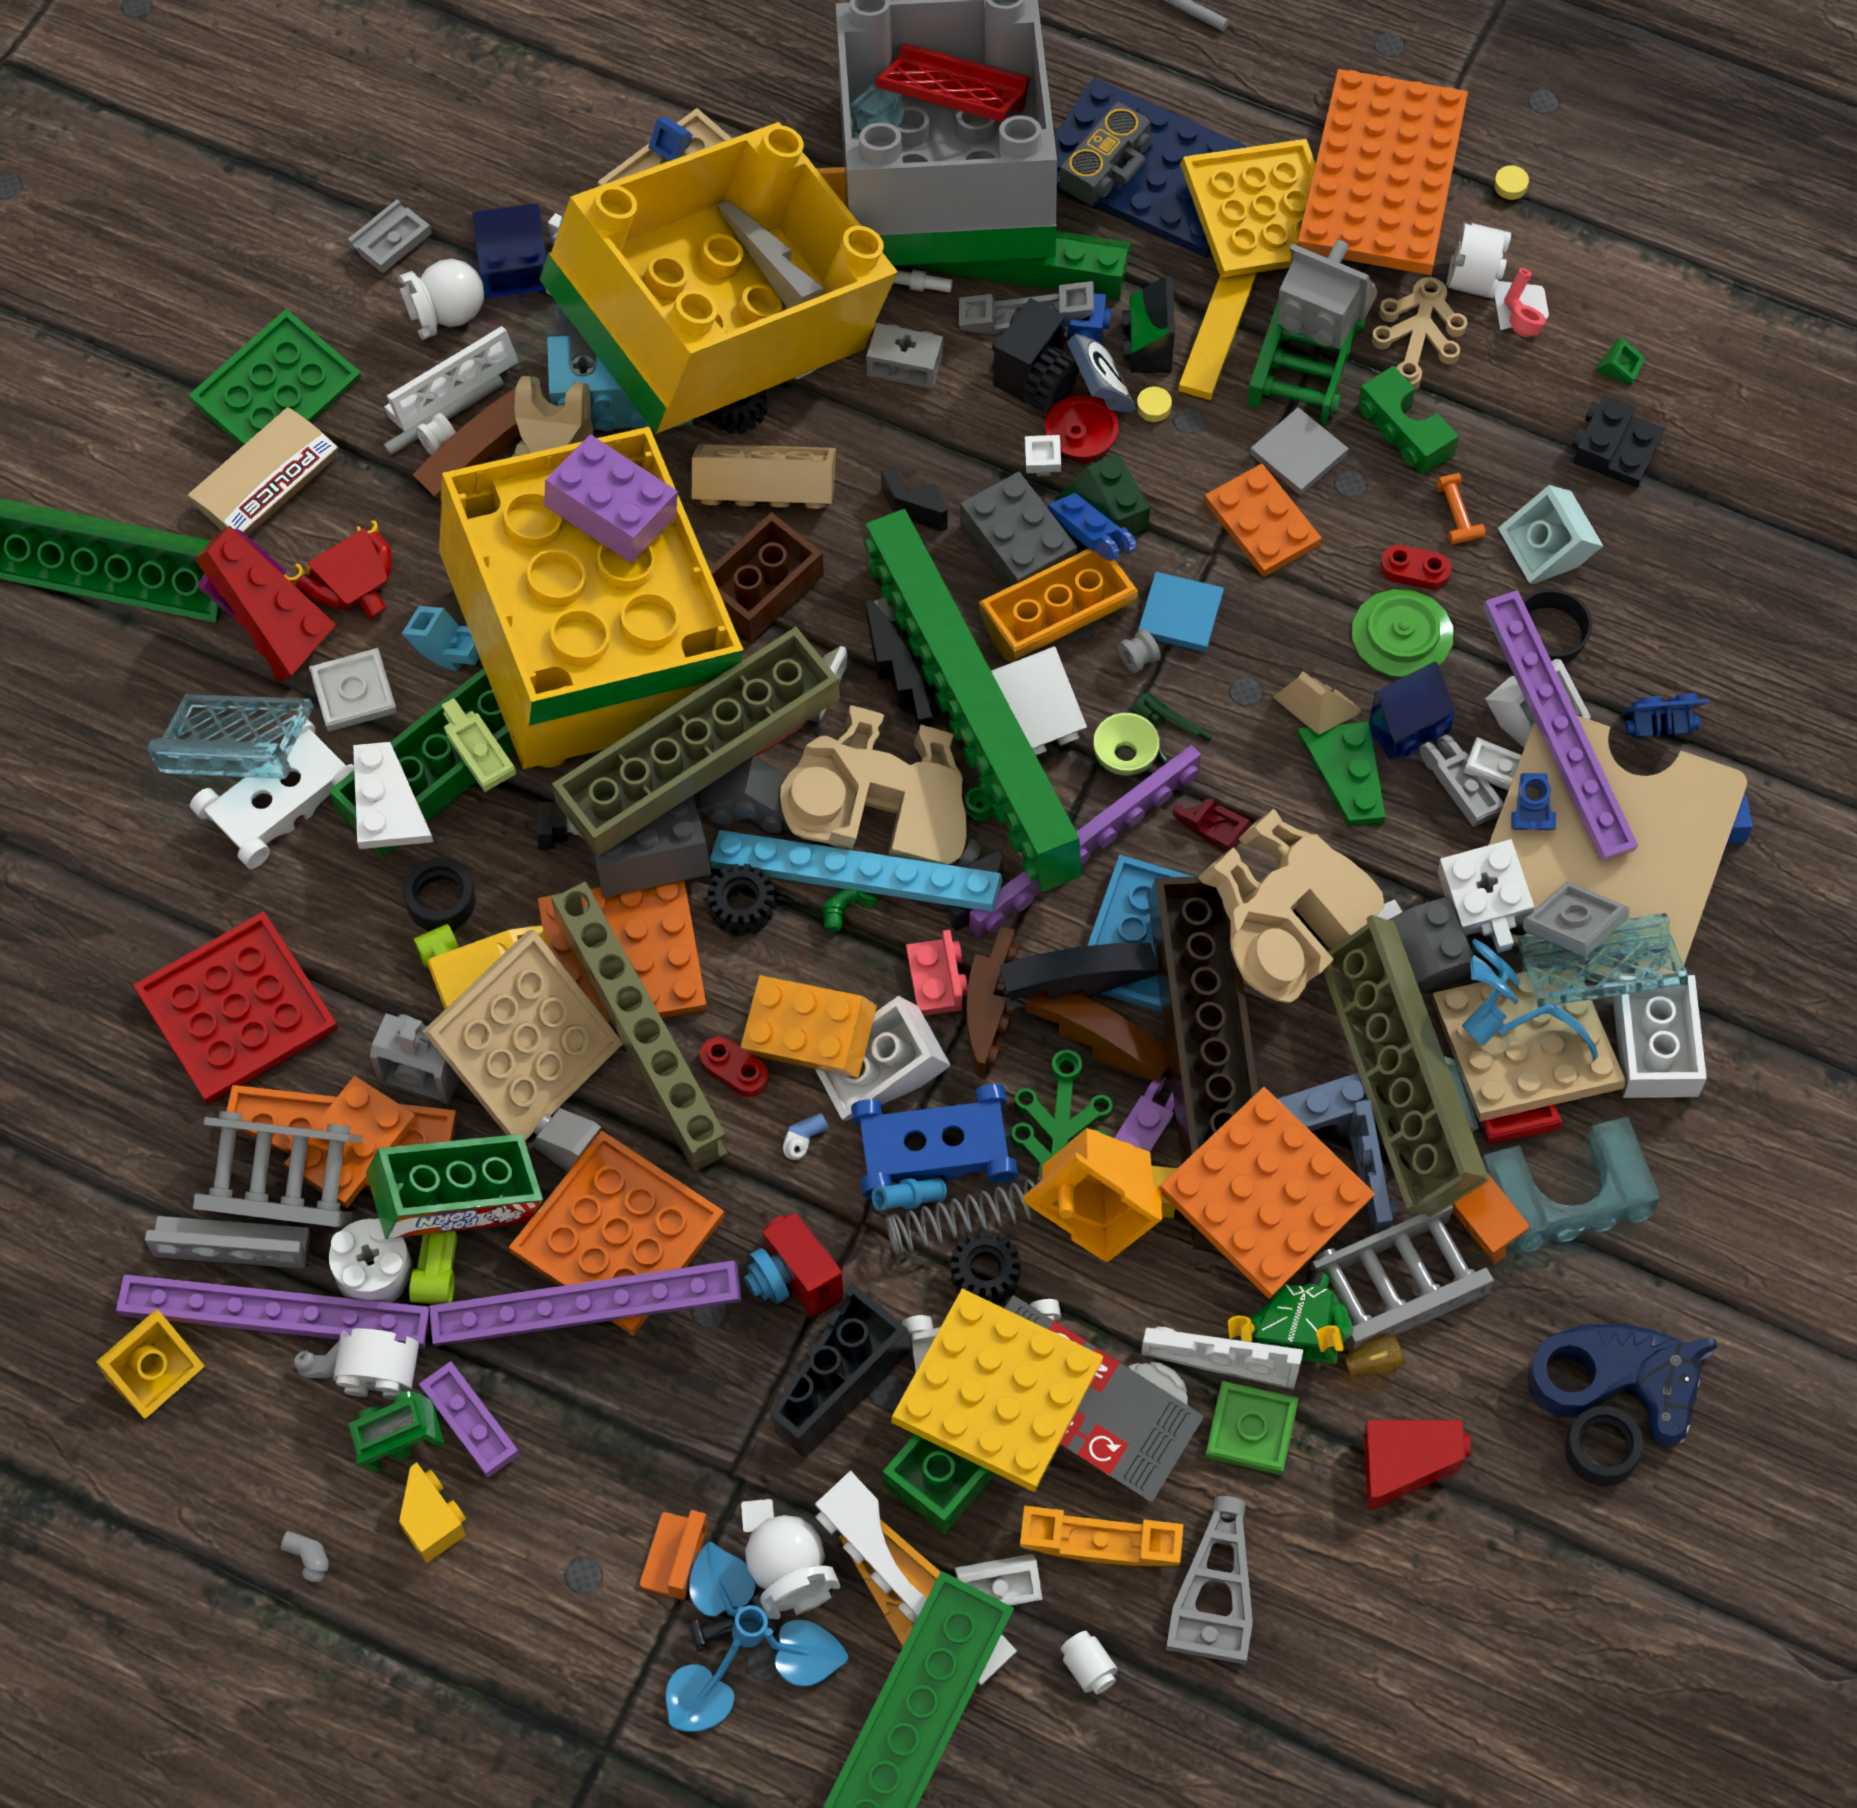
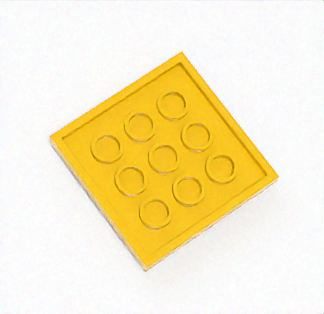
M1307 139L1183 157L1180 166L1221 278L1290 267V247L1292 244L1297 245L1316 165Z
M962 1288L893 1413L891 1423L1035 1493L1100 1368L1104 1356Z

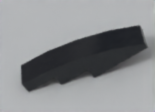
M873 600L866 601V619L878 680L885 678L893 679L898 708L913 707L917 732L920 725L933 728V717L924 684L910 652L893 624Z
M1111 943L1074 947L1037 954L1000 965L1010 1001L1044 990L1047 991L1049 999L1083 988H1086L1088 996L1091 997L1160 975L1151 943Z

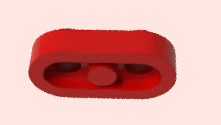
M1393 545L1383 552L1380 570L1383 576L1390 581L1436 590L1448 583L1451 574V563L1440 553L1403 545ZM1394 559H1403L1404 562H1397ZM1430 565L1436 566V567H1438L1439 569L1433 570V569L1429 568V566H1430Z
M713 1037L707 1040L701 1047L700 1059L703 1069L737 1094L744 1097H754L766 1089L768 1072L765 1064L740 1048L739 1045L730 1039ZM716 1050L725 1052V1055L719 1058L714 1057L712 1054ZM747 1070L755 1072V1075L751 1078H746L742 1074Z

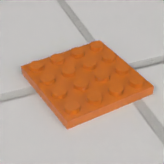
M685 881L604 898L601 887L590 889L660 1017L667 1018L707 1011ZM551 896L538 898L542 927L552 953L607 1023L614 1027L556 922ZM581 896L582 905L584 907L588 905V902L584 897Z
M1265 1087L1256 1093L1159 1186L1161 1194L1268 1299L1283 1287L1375 1195L1353 1171Z
M601 1130L509 1246V1251L559 1286L686 1268L725 1218V1212ZM649 1315L612 1320V1322L634 1336Z

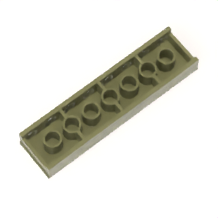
M586 881L559 895L551 896L555 919L694 1174L700 1172L701 1168L727 1155V1151L720 1141L721 1138L726 1136L723 1128ZM581 896L587 900L588 905L583 907Z
M1370 915L1366 918L1368 923L1327 951L1334 959L1332 962L1339 968L1342 977L1335 972L1331 963L1323 970L1367 1098L1371 1101L1373 1115L1407 1210L1433 1217L1489 1181L1395 922ZM1342 992L1350 999L1351 1003L1349 1005L1345 1002ZM1353 1024L1360 1029L1364 1036V1040L1358 1036ZM1365 1056L1372 1062L1374 1068L1371 1069L1368 1066ZM1376 1088L1382 1092L1387 1104L1379 1098ZM1388 1121L1394 1125L1398 1133L1394 1134L1391 1131ZM1399 1154L1404 1156V1158L1409 1163L1411 1170L1407 1169L1404 1166ZM1411 1187L1420 1195V1201L1414 1197Z

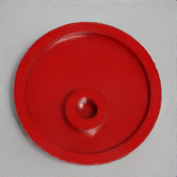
M1077 395L1059 401L1051 408L1045 421L1046 436L1060 435L1061 455L1076 460L1081 464H1089L1095 458L1105 454L1113 446L1118 436L1119 425L1114 411L1109 410L1106 403L1091 396Z

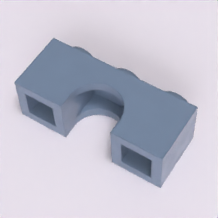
M1355 1073L1278 1098V1100L1311 1132L1326 1126L1335 1125L1337 1132L1341 1133L1349 1128L1355 1102L1365 1101L1368 1098L1359 1073Z

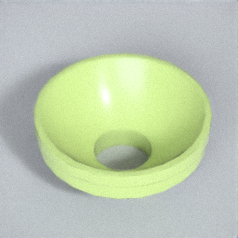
M1119 713L1106 718L1100 723L1094 735V752L1097 760L1106 770L1118 775L1131 776L1147 770L1155 761L1159 751V736L1153 724L1146 718L1133 713ZM1121 746H1129L1135 750L1136 756L1130 761H1123L1116 757L1115 751Z

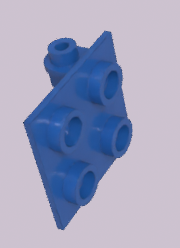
M1697 693L1676 695L1675 698L1667 699V702H1662L1661 696L1639 698V701L1631 702L1632 707L1621 712V715H1630L1631 720L1625 721L1626 734L1638 738L1653 736L1654 732L1655 736H1660V715L1663 716V727L1666 736L1671 735L1672 729L1673 734H1692L1693 730H1698L1700 727L1698 715H1693L1692 710L1709 703V699H1698Z

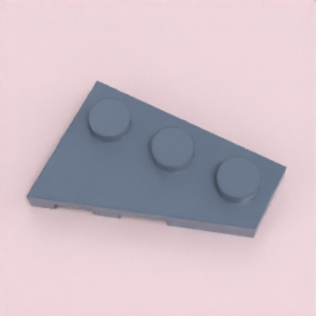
M1365 1100L1355 1102L1347 1133L1358 1177L1375 1193L1374 1197L1366 1204L1372 1232L1375 1235L1390 1228L1392 1221L1397 1218L1393 1197H1388L1386 1186L1388 1183L1387 1171L1381 1159L1371 1101Z

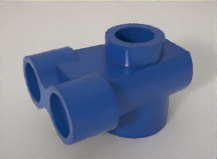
M1546 773L1520 774L1517 809L1515 812H1511V829H1556V812H1551L1549 797L1551 787ZM1530 787L1536 788L1539 791V798L1536 800L1529 799L1526 796V790Z

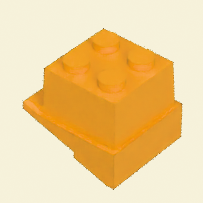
M1089 1128L1082 1131L1043 1164L1042 1181L1023 1195V1202L1070 1233L1072 1241L1105 1262L1112 1260L1162 1220L1161 1190L1155 1187L1153 1183L1150 1152Z

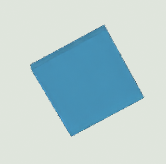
M1155 572L1138 631L1142 629L1147 630L1155 641L1207 653L1224 588Z

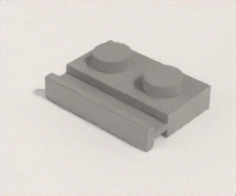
M396 199L349 237L348 243L352 250L356 249L362 258L381 273H384L430 236L432 232L427 222L409 208L405 209L400 201Z

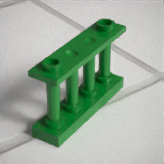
M1278 298L1249 384L1247 405L1260 408L1264 395L1270 397L1271 394L1321 406L1320 424L1326 426L1330 413L1337 414L1342 394L1337 393L1356 333L1357 331L1363 333L1368 314L1364 321L1357 320L1341 349L1333 346L1320 345L1313 338L1302 333H1291L1278 324ZM1291 339L1340 353L1336 365L1332 366L1286 354L1284 349L1280 348L1282 341L1288 342ZM1281 366L1331 379L1327 393L1276 381L1275 376H1271L1273 368L1279 369Z

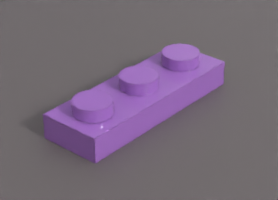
M451 1361L419 1383L422 1392L433 1401L434 1408L487 1478L520 1455L518 1449Z

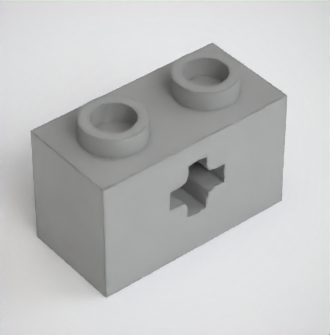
M876 323L866 356L867 376L933 389L943 358V336L935 335L929 331L919 332L905 329L894 324Z

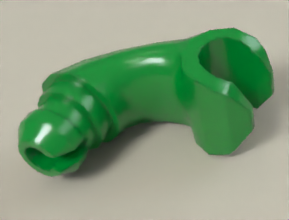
M840 889L825 903L821 910V914L825 919L824 927L830 932L839 931L842 927V918L847 905L859 902L861 907L871 909L877 904L878 897L865 894L867 892L859 890Z

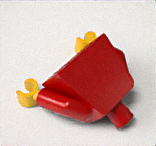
M373 520L370 521L372 528L370 531L357 526L355 534L309 561L306 567L308 574H305L300 564H295L293 567L297 575L295 577H288L284 574V576L301 592L331 608L340 607L344 612L360 604L369 619H373L387 609L377 592L387 586L388 577L392 572L391 547L379 533L377 522Z

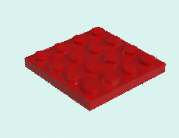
M264 911L133 985L138 996L207 1105L231 1092L232 1085L242 1086L339 1030L336 1021Z

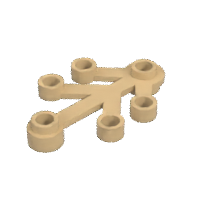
M1432 277L1422 278L1414 285L1413 293L1399 300L1392 298L1383 300L1380 304L1379 316L1386 322L1396 321L1399 314L1419 306L1417 315L1390 328L1383 325L1376 327L1372 335V344L1376 348L1387 349L1391 346L1392 342L1412 333L1405 361L1400 363L1396 369L1408 380L1415 390L1420 386L1422 370L1418 363L1425 336L1439 353L1438 357L1444 364H1454L1459 359L1460 346L1456 342L1448 341L1430 318L1432 310L1444 321L1446 332L1452 337L1464 335L1467 327L1466 317L1462 314L1454 313L1446 303L1447 288L1445 284ZM1391 308L1394 312H1387L1385 309ZM1458 323L1461 327H1454L1451 324ZM1384 335L1387 337V339L1382 340L1379 339L1377 336ZM1450 350L1455 354L1448 355L1444 351Z

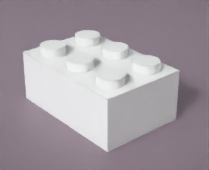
M1695 975L1620 976L1612 996L1619 1065L1626 1080L1624 1089H1622L1623 1098L1699 1097L1707 1078Z

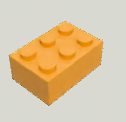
M759 975L740 1048L756 1057L859 1078L877 1005L864 996Z

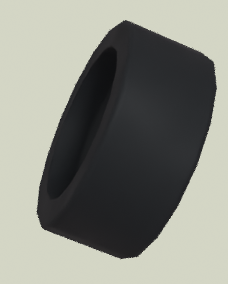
M438 858L423 862L411 871L406 878L403 888L408 914L416 925L427 931L446 924L450 926L451 930H454L463 925L474 911L476 898L471 876L463 866L453 860ZM445 879L458 884L461 889V898L450 909L433 912L425 910L419 904L418 894L428 883Z
M1611 1406L1591 1407L1580 1413L1571 1424L1564 1445L1566 1460L1573 1472L1584 1481L1599 1486L1616 1485L1627 1479L1638 1465L1644 1447L1642 1432L1635 1420L1623 1410ZM1593 1425L1613 1427L1622 1434L1626 1441L1627 1452L1625 1458L1614 1467H1603L1594 1464L1582 1452L1580 1442L1583 1433Z

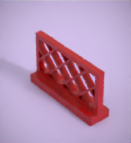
M904 42L900 46L899 57L877 77L875 87L1003 122L1013 111L1021 112L1025 108L1030 77Z

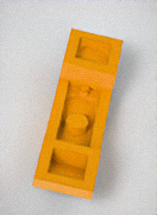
M1024 1506L1020 1547L1053 1556L1094 1563L1126 1566L1180 1565L1183 1524L1143 1520V1524L1066 1516L1064 1515V1510Z

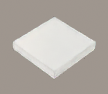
M378 648L309 667L328 732L397 713Z

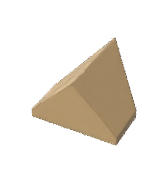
M1303 671L1297 679L1273 696L1275 700L1318 735L1357 716L1361 711L1357 705L1336 689L1331 692L1332 688L1330 686L1324 685Z

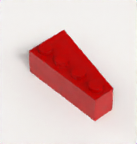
M231 526L218 532L195 557L196 562L220 597H224L233 610L234 614L232 615L240 626H244L254 641L253 645L260 656H264L273 669L271 672L278 682L291 677L336 625Z

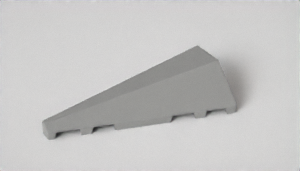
M729 200L718 204L719 211L788 309L823 295L824 288L791 262L792 250Z

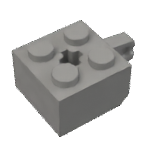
M386 1013L372 1043L370 1059L378 1083L449 1105L460 1077L422 1032L428 1026L408 1015L400 1014L396 1017Z

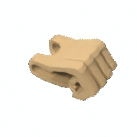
M522 376L515 389L514 411L523 441L517 444L515 454L512 457L582 442L590 434L594 436L591 421L590 388L588 384L574 382L566 392L565 405L556 406L549 403L542 396L540 380L537 377Z

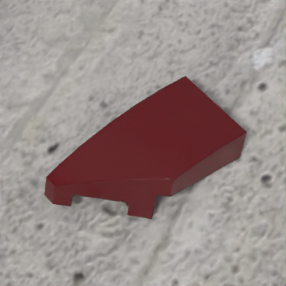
M1213 798L1203 800V805L1183 809L1182 805H1179L1172 809L1173 817L1225 852H1228L1233 847L1235 849L1241 842L1238 838L1251 827L1250 820L1220 805L1215 806Z

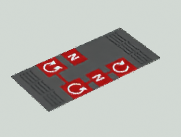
M1013 1295L1004 1309L1104 1356L1102 1364L1060 1444L1148 1501L1153 1502L1204 1416Z

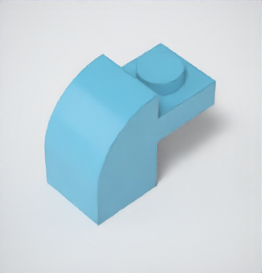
M418 606L402 632V635L420 654L446 669L458 671L462 664L475 665L478 659H480L468 626H459L444 608Z

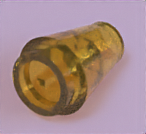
M1383 1334L1350 1353L1344 1354L1351 1377L1397 1371L1396 1367L1405 1365L1396 1335L1386 1337Z

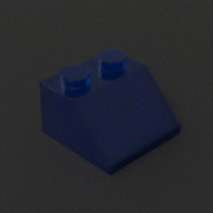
M1434 661L1374 693L1369 717L1370 731L1390 760L1401 755L1404 757L1416 752L1425 742L1431 739L1437 741L1439 737L1447 735L1451 730L1455 709L1438 663Z

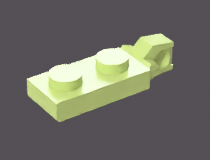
M455 698L442 704L443 714L449 723L444 726L447 738L484 792L516 775L514 765L478 713L474 714L471 711L465 714Z

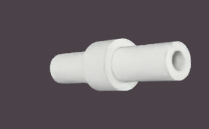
M913 269L912 272L897 270L898 273L893 282L910 286V290L923 292L924 289L951 293L953 279L927 275V271Z

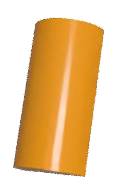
M1086 549L980 601L979 609L985 628L995 647L1007 661L1013 662L1135 602L1138 599V590L1115 559L1112 561L1105 560V557L1103 558L1097 552Z

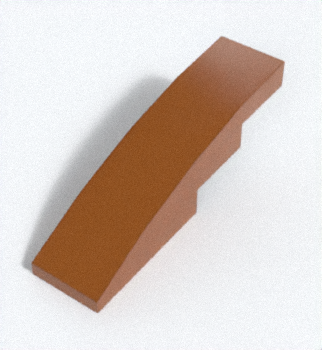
M516 387L466 423L413 474L438 500H441L442 473L484 464L492 454L498 458L520 435L514 411Z

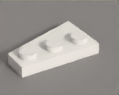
M391 743L353 745L357 843L359 849L433 842L432 835Z

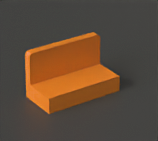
M1487 1173L1489 1181L1453 1203L1452 1213L1495 1265L1506 1257V1246L1529 1230V1224Z
M691 1510L688 1518L667 1512L661 1514L640 1580V1587L642 1589L686 1600L691 1570L701 1551L708 1529L707 1515L705 1513Z

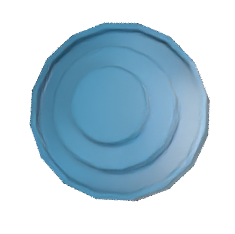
M763 1248L749 1254L751 1264L746 1266L748 1275L744 1276V1280L754 1297L761 1295L764 1300L770 1298L775 1304L787 1299L789 1293L785 1284L791 1282V1279L781 1259L776 1254L770 1257Z

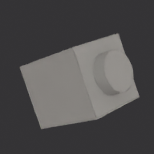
M559 1108L553 1117L545 1114L534 1128L533 1132L538 1136L532 1147L568 1173L593 1142L601 1126L591 1120Z

